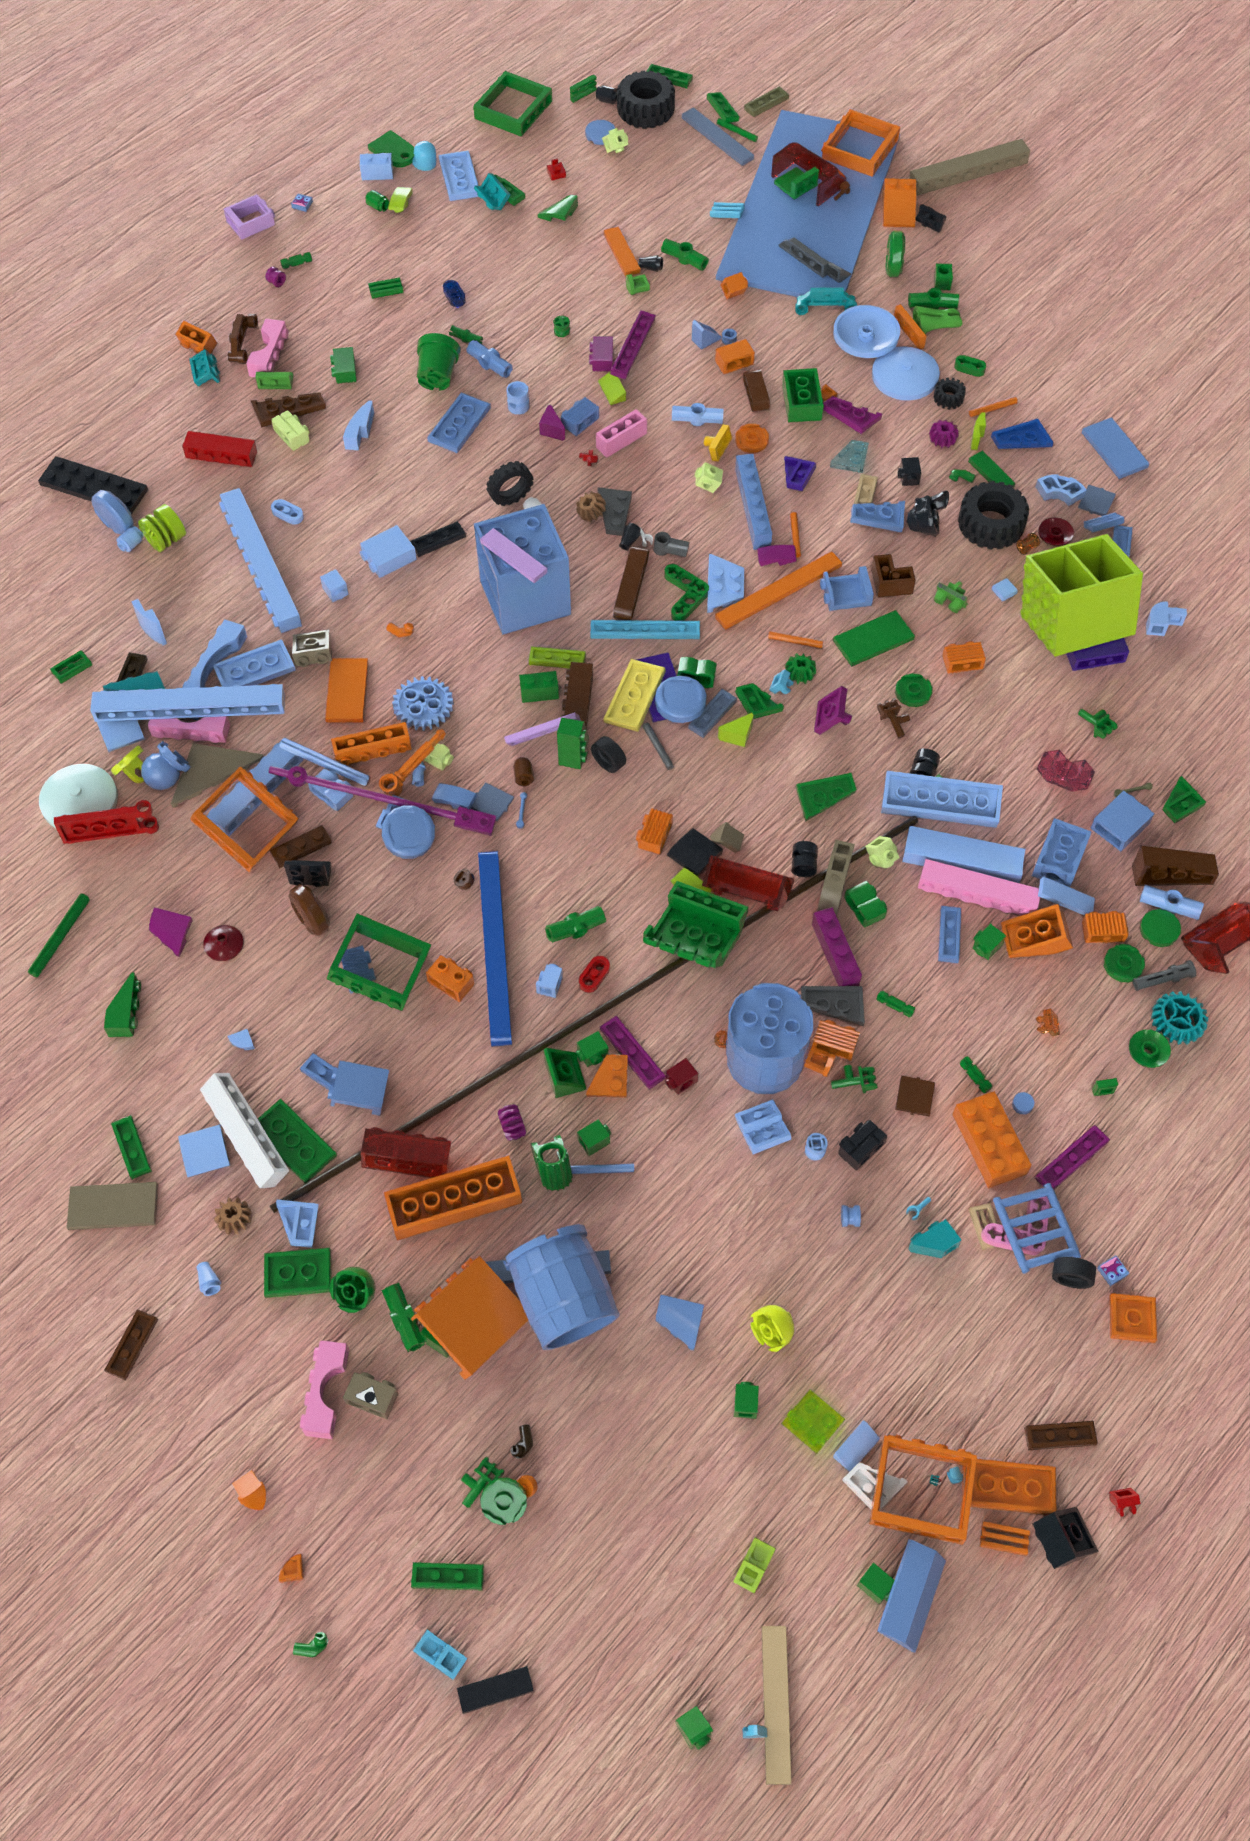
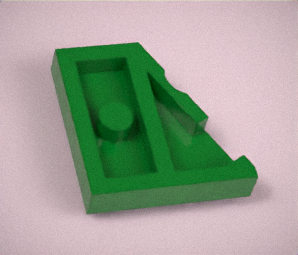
M754 683L736 687V695L747 714L752 713L754 715L753 719L783 712V704L773 702L771 696L761 691Z
M1181 776L1162 810L1174 823H1177L1204 807L1206 801Z

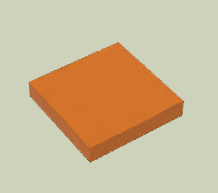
M1111 1293L1109 1295L1110 1338L1156 1343V1298Z

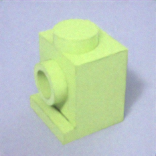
M437 743L434 747L435 749L424 761L443 771L446 766L452 763L454 756L450 754V749L447 746Z

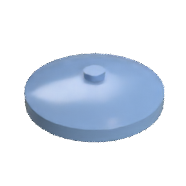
M859 305L846 309L836 318L833 336L837 345L848 354L861 358H876L888 354L896 347L900 337V325L890 312L880 307Z
M907 346L895 347L888 354L877 357L872 369V379L876 387L885 395L899 400H917L929 395L935 389L940 375L939 366L931 355L923 350Z

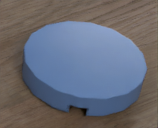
M595 120L586 126L585 136L588 141L591 140L594 144L604 145L602 137L608 135V131L615 129V126L606 120Z

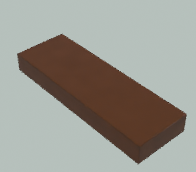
M137 1309L104 1369L106 1373L126 1381L158 1318Z
M1094 1421L1027 1425L1024 1427L1028 1451L1096 1446L1098 1444Z

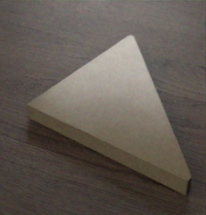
M193 743L187 758L191 768L187 772L182 771L171 802L172 807L175 808L179 803L200 795L205 789L211 786L215 787L226 781V778L230 777L240 766L245 770L250 768V765L258 761L260 762L264 757L263 754Z

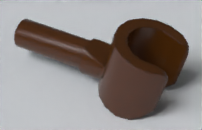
M847 181L841 183V191L834 197L835 201L844 193H850V184Z

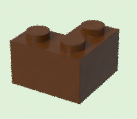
M891 554L873 556L871 572L877 598L913 594L916 579L912 566L894 568Z

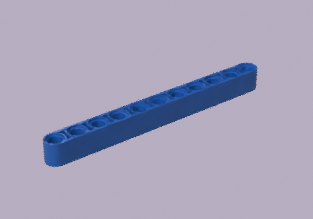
M498 851L478 852L491 1047L512 1045L499 857Z

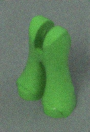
M915 306L913 310V320L925 334L941 328L961 327L963 324L960 312L955 308L938 310Z

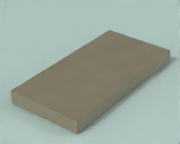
M157 1182L70 1187L67 1229L79 1230L155 1225L158 1193Z

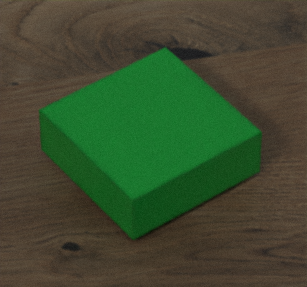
M1117 1078L1096 1081L1092 1088L1093 1095L1114 1094L1119 1085Z

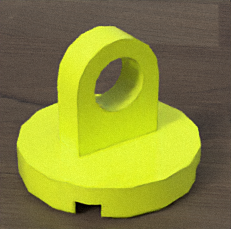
M140 746L135 747L111 769V772L116 776L119 772L123 771L133 782H144L142 777H138L135 774V769L141 770L143 762L138 756L144 750Z

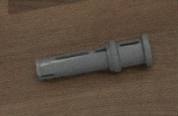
M1191 960L1178 966L1170 965L1167 970L1133 978V986L1136 991H1139L1140 989L1169 981L1176 983L1183 978L1196 977V968Z

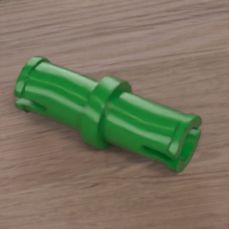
M454 325L450 328L452 332H449V335L461 339L464 343H470L472 340L480 344L483 343L482 336L471 333L468 329L463 330Z

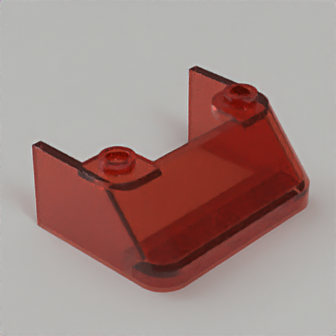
M797 142L788 144L773 155L772 178L779 175L793 163L806 171L814 167L819 170L818 178L822 182L818 184L816 206L818 207L840 191L841 183L847 180L846 176L837 167Z
M710 855L702 886L711 888L710 892L722 895V892L762 902L768 904V909L778 911L779 908H784L795 879Z
M1237 902L1228 906L1181 937L1184 947L1205 970L1223 974L1230 972L1224 956L1250 941L1249 902Z

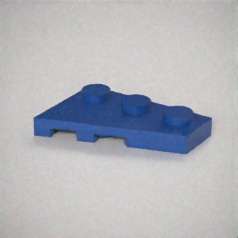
M1039 419L997 430L991 434V438L998 449L1053 447L1054 443Z

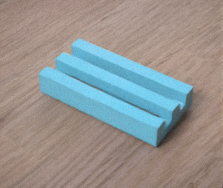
M714 202V206L711 208L712 211H710V217L741 218L745 209L744 203Z

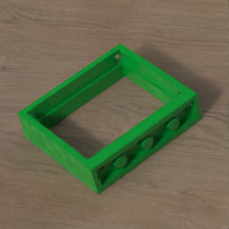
M504 71L474 104V119L522 137L551 104L552 88ZM506 87L536 97L518 119L488 108Z
M357 913L329 969L326 980L334 982L335 985L348 988L354 993L365 995L373 1001L384 1003L390 1008L403 1011L428 956L431 944ZM355 932L419 958L403 994L339 967Z

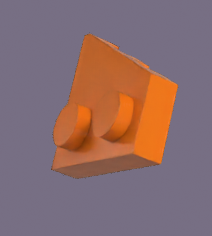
M607 1054L586 1091V1097L627 1098L628 1055Z

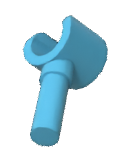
M927 1197L917 1206H909L906 1215L913 1210L917 1214L913 1216L912 1220H917L919 1212L931 1202V1198Z
M953 1467L947 1472V1476L952 1484L963 1480V1474H961L959 1467Z

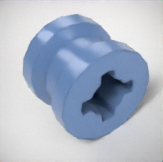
M842 1205V1227H847L848 1225L860 1227V1205H854V1207Z

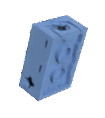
M1054 818L1032 877L1038 879L1046 877L1071 887L1092 831Z

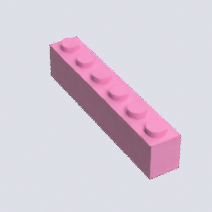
M925 859L918 885L919 889H923L926 892L942 894L945 897L961 899L967 903L972 902L985 908L991 907L1004 913H1013L1020 916L1037 911L1040 897H1038L1039 888Z

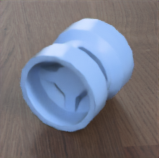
M813 1133L808 1136L805 1154L809 1159L817 1161L824 1157L828 1144L824 1135Z

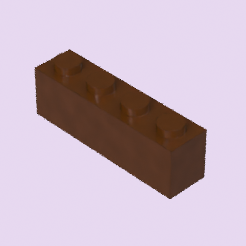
M571 662L570 669L566 670V680L569 681L564 686V695H567V697L562 702V711H565V713L561 717L575 712L580 716V720L584 721L587 730L593 682V663Z

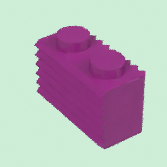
M593 336V342H590V352L592 354H589V365H592V371H611L613 366V337Z

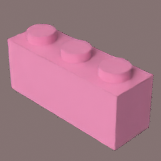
M637 409L596 433V448L606 458L647 434V419Z

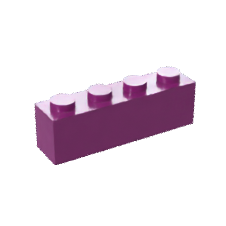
M833 907L814 912L812 926L837 985L859 986L862 974Z

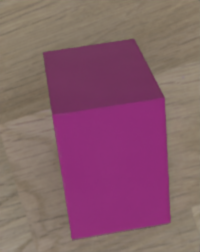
M550 404L547 406L539 422L540 435L563 441L565 440V427Z

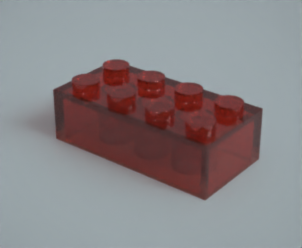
M377 1127L365 1128L361 1149V1168L427 1178L444 1175L448 1171L451 1141L444 1137L428 1138L423 1134L408 1135L398 1130L388 1132Z

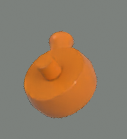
M524 1475L516 1480L523 1486L527 1498L532 1497L537 1492L538 1484L534 1477Z

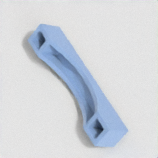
M224 619L182 688L205 687L207 678L214 669L213 664L221 662L224 658L239 651L247 638L244 625ZM197 717V718H190V719H193V720H197V721H198L199 717Z

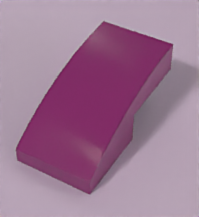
M772 545L757 548L760 566L775 562L782 566L797 561L795 545Z

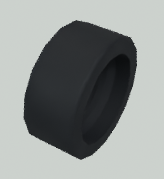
M603 736L591 746L593 757L606 771L615 773L626 764V756L623 750L611 738Z
M1060 1257L1054 1260L1052 1279L1055 1282L1077 1289H1086L1094 1286L1096 1266L1093 1263L1076 1257Z

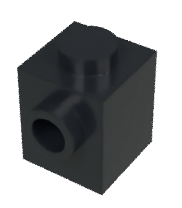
M919 457L901 458L897 474L898 479H901L902 486L919 485L921 478Z

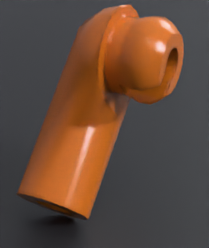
M389 623L386 627L387 631L399 638L410 636L414 632V626L411 623L404 624L402 628L393 623Z

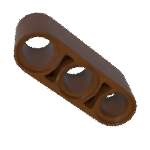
M761 370L743 372L744 386L752 412L769 410L770 400Z

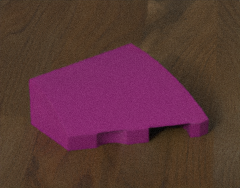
M154 907L150 918L149 931L155 937H158L165 946H168L176 956L180 957L187 942L185 937L193 920L190 916Z

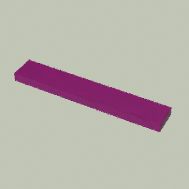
M640 310L611 368V375L626 380L655 321L656 315Z

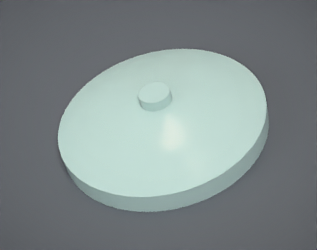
M90 764L71 765L57 771L44 783L39 795L40 810L46 821L54 828H56L54 817L115 809L118 801V791L112 777L102 768Z

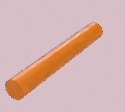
M1016 397L976 408L969 411V416L974 417L982 412L987 413L1018 403Z
M792 512L790 513L793 545L796 547V558L801 557L798 519L797 513Z
M769 631L768 639L821 649L823 646V641L771 631Z

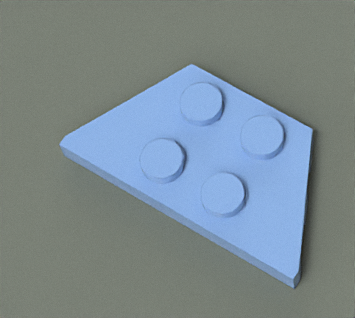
M709 554L708 563L709 591L707 613L713 612V609L722 606V608H725L744 599V568L713 554Z

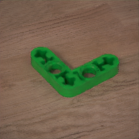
M669 564L664 569L665 579L686 592L671 608V617L674 621H684L708 597L709 585L680 566ZM689 579L691 583L684 584L682 580ZM687 599H692L695 602L693 604H688L685 601Z

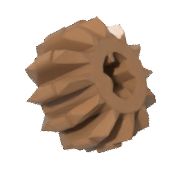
M591 491L589 494L585 493L584 497H579L580 501L576 503V510L582 520H587L591 523L593 519L597 521L599 516L603 517L602 512L606 511V502L598 492L594 493Z
M228 1197V1203L220 1202L221 1208L215 1209L217 1216L214 1217V1221L218 1224L219 1230L225 1229L226 1234H230L232 1230H234L235 1234H238L239 1228L246 1230L245 1223H251L249 1216L252 1214L250 1208H247L248 1204L246 1201L241 1202L240 1198L237 1197L232 1202L231 1198Z

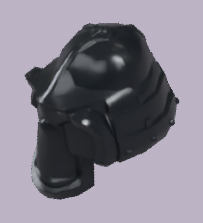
M942 491L931 497L927 495L923 498L915 499V506L909 511L906 521L910 530L935 537L939 534L940 518L938 510L947 507L949 501L948 491Z

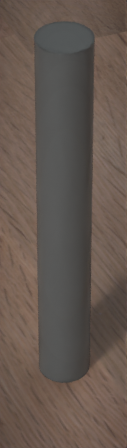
M649 723L643 724V729L667 770H671L674 765Z

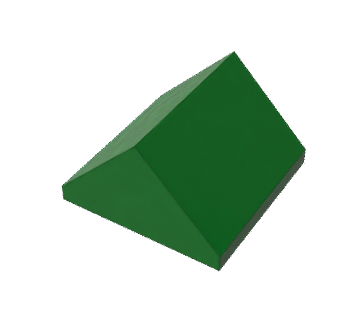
M552 1048L544 1049V1061L555 1098L587 1089L575 1052Z

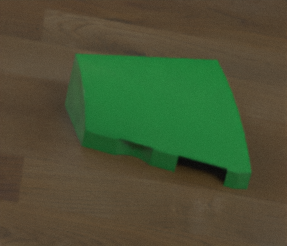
M566 196L537 214L538 218L550 222L553 218L565 221L568 215L572 216L578 207V196Z

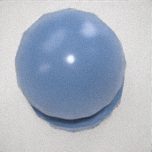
M161 741L157 746L159 753H153L148 756L141 766L143 780L149 787L155 790H165L172 787L178 781L180 771L187 772L191 768L188 761L176 750L172 752L168 748L169 744Z

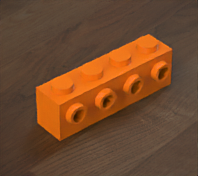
M406 722L331 739L336 761L347 766L352 763L365 762L370 759L412 750Z

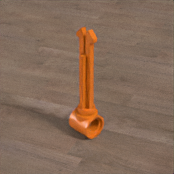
M443 729L437 730L436 734L428 742L426 741L398 771H395L393 774H385L380 778L379 786L385 795L399 796L401 794L405 779L435 749V745L444 739L446 733ZM390 783H394L392 788L387 789Z

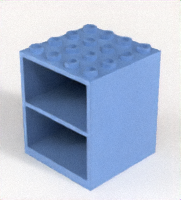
M545 504L474 523L480 582L502 635L571 615L569 557ZM493 528L544 565L547 568V573L537 582L533 583L481 544L480 538Z

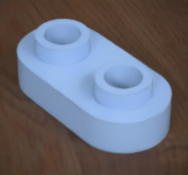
M283 499L275 500L271 504L273 515L290 524H299L304 519L301 508Z

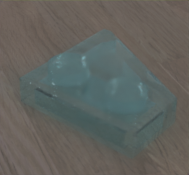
M851 440L831 460L830 468L863 473L869 443Z

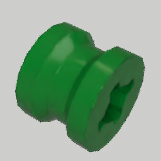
M566 316L554 318V334L558 337L568 336L570 333L569 318Z

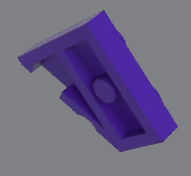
M785 456L787 488L803 491L816 469V462Z

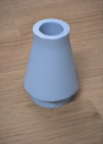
M209 1262L199 1263L196 1269L198 1271L200 1291L205 1296L218 1293L221 1289V1281L210 1267Z

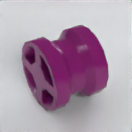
M272 266L267 270L265 279L279 288L285 283L286 274Z

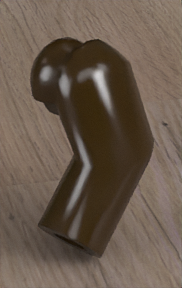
M530 1425L519 1427L521 1439L515 1446L511 1447V1454L518 1459L525 1457L533 1447Z

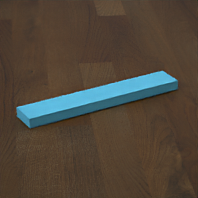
M591 620L590 637L591 639H700V621Z

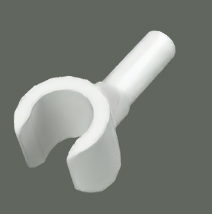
M641 529L642 546H647L646 541H649L652 545V535L645 534Z

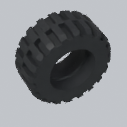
M645 70L638 73L633 72L632 75L629 74L625 79L623 78L617 87V112L621 119L630 126L634 125V127H642V129H647V127L655 128L656 126L663 125L664 122L666 123L674 114L675 87L665 75L662 76L659 72H645Z
M989 481V483L983 482L978 486L975 485L966 492L961 503L958 522L962 534L965 538H969L972 544L976 543L981 548L988 547L987 549L991 550L993 548L1003 549L1004 546L1009 547L1013 545L1023 535L1029 516V505L1024 495L1021 496L1022 493L1018 489L1015 490L1012 485H1005L1004 482L995 483V481ZM994 511L1002 514L1005 519H991L984 516L982 512Z

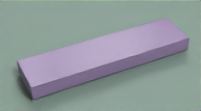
M493 528L480 538L481 544L533 583L537 582L547 573V568L496 529Z
M575 712L562 717L581 721L580 716ZM561 717L505 736V742L510 746H514L558 731Z

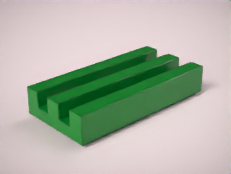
M593 74L571 86L570 100L574 103L596 91L597 82L595 80H597V77Z
M400 277L368 283L372 299L404 293Z
M80 650L50 668V671L62 684L91 667L92 662Z

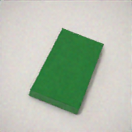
M895 610L834 636L833 642L852 667L914 640L915 635Z
M279 1099L258 1118V1121L286 1166L305 1184L337 1157V1153L282 1099Z

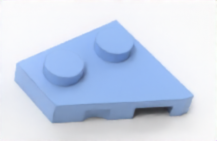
M277 1200L276 1206L290 1245L313 1248L319 1204Z

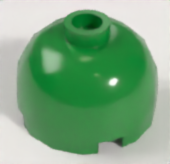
M347 1267L339 1271L330 1283L331 1298L333 1300L336 1299L339 1304L338 1307L348 1313H357L370 1304L375 1295L376 1287L372 1275L360 1267Z

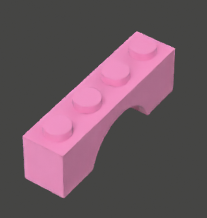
M265 319L261 333L263 343L267 344V346L262 350L251 352L246 363L249 377H255L256 372H274L275 362L279 360L280 350H283L284 341L288 338V329L286 328L285 321Z
M228 716L203 717L191 723L182 722L176 718L150 719L148 727L151 735L157 738L165 737L177 740L188 739L226 743L230 721Z
M320 1341L319 1348L316 1347L314 1350L313 1360L316 1363L314 1370L311 1369L309 1383H311L310 1392H306L304 1402L307 1409L306 1414H302L300 1420V1428H302L305 1436L333 1439L337 1416L332 1409L324 1404L323 1391L332 1377L346 1371L349 1348L346 1343Z

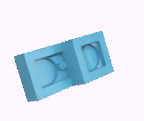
M429 1630L425 1631L413 1649L414 1653L452 1680H454L467 1660L464 1655L449 1644H446Z

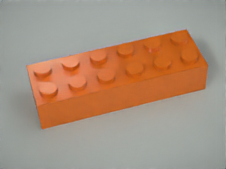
M509 1155L384 1192L397 1241L522 1204L521 1192Z

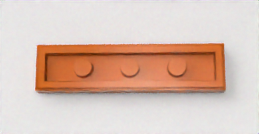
M619 226L604 230V236L625 277L629 274H639L640 267Z

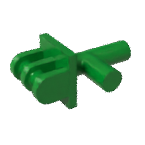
M1084 709L1078 712L1079 716L1094 725L1093 737L1095 738L1100 737L1104 739L1107 736L1106 734L1109 735L1112 733V730L1118 728L1116 722L1111 720L1110 715L1103 709L1094 716Z
M846 1065L844 1066L845 1079L831 1081L832 1089L861 1084L863 1094L866 1091L875 1090L878 1088L875 1083L876 1076L873 1075L875 1068H861V1066H858L859 1076L854 1077L852 1066Z
M485 1457L479 1466L474 1469L481 1476L478 1481L467 1473L461 1478V1481L471 1488V1491L462 1502L467 1508L471 1507L488 1482L501 1478L505 1472L503 1469L499 1470L496 1467L497 1464H491L488 1457ZM484 1467L487 1469L486 1473L482 1471ZM492 1473L495 1475L494 1479L490 1477Z

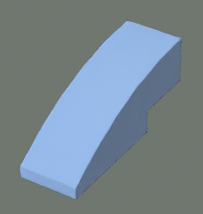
M372 401L365 403L348 423L343 435L345 449L359 450L361 438H369L374 417Z

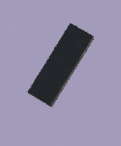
M457 521L410 542L415 547L416 554L420 557L465 538L466 533Z
M527 1666L457 1688L463 1714L534 1692Z

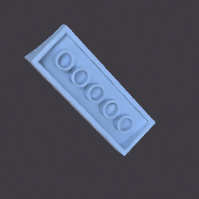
M887 771L881 813L996 828L1000 818L1003 785Z
M909 826L902 862L924 866L925 859L1020 883L1025 849Z

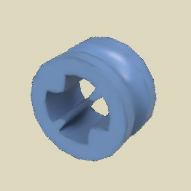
M725 329L722 332L723 344L728 345L737 341V332L735 330Z

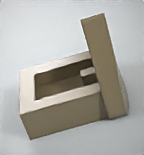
M725 822L712 833L710 838L736 853L740 851L744 834Z

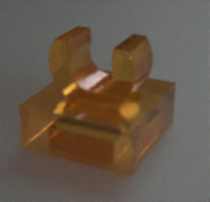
M1051 1008L1043 1010V1016L1037 1017L1036 1021L1039 1024L1044 1023V1025L1038 1027L1037 1031L1041 1034L1049 1032L1051 1036L1060 1035L1058 1016Z

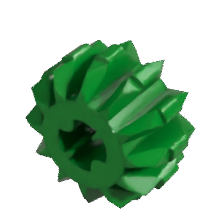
M797 653L794 657L790 656L785 665V669L790 672V679L796 681L797 685L800 682L806 684L807 680L812 681L817 671L815 661L812 660L811 656L805 657L804 653L802 656H799Z

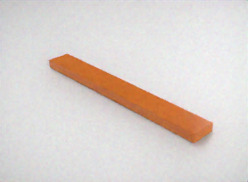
M831 551L716 613L715 619L727 630L823 577L824 572L829 574L842 567V562Z

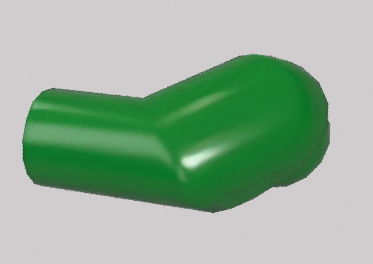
M953 469L949 479L956 482L960 477L973 483L976 475L966 470Z

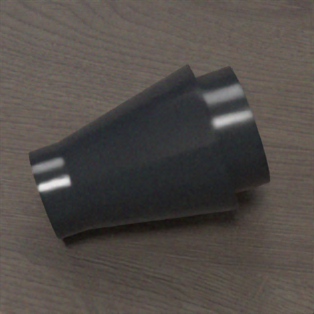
M655 255L639 258V267L658 272V270L663 268V257Z
M629 523L625 526L619 544L620 548L628 551L639 538L641 528L638 525Z

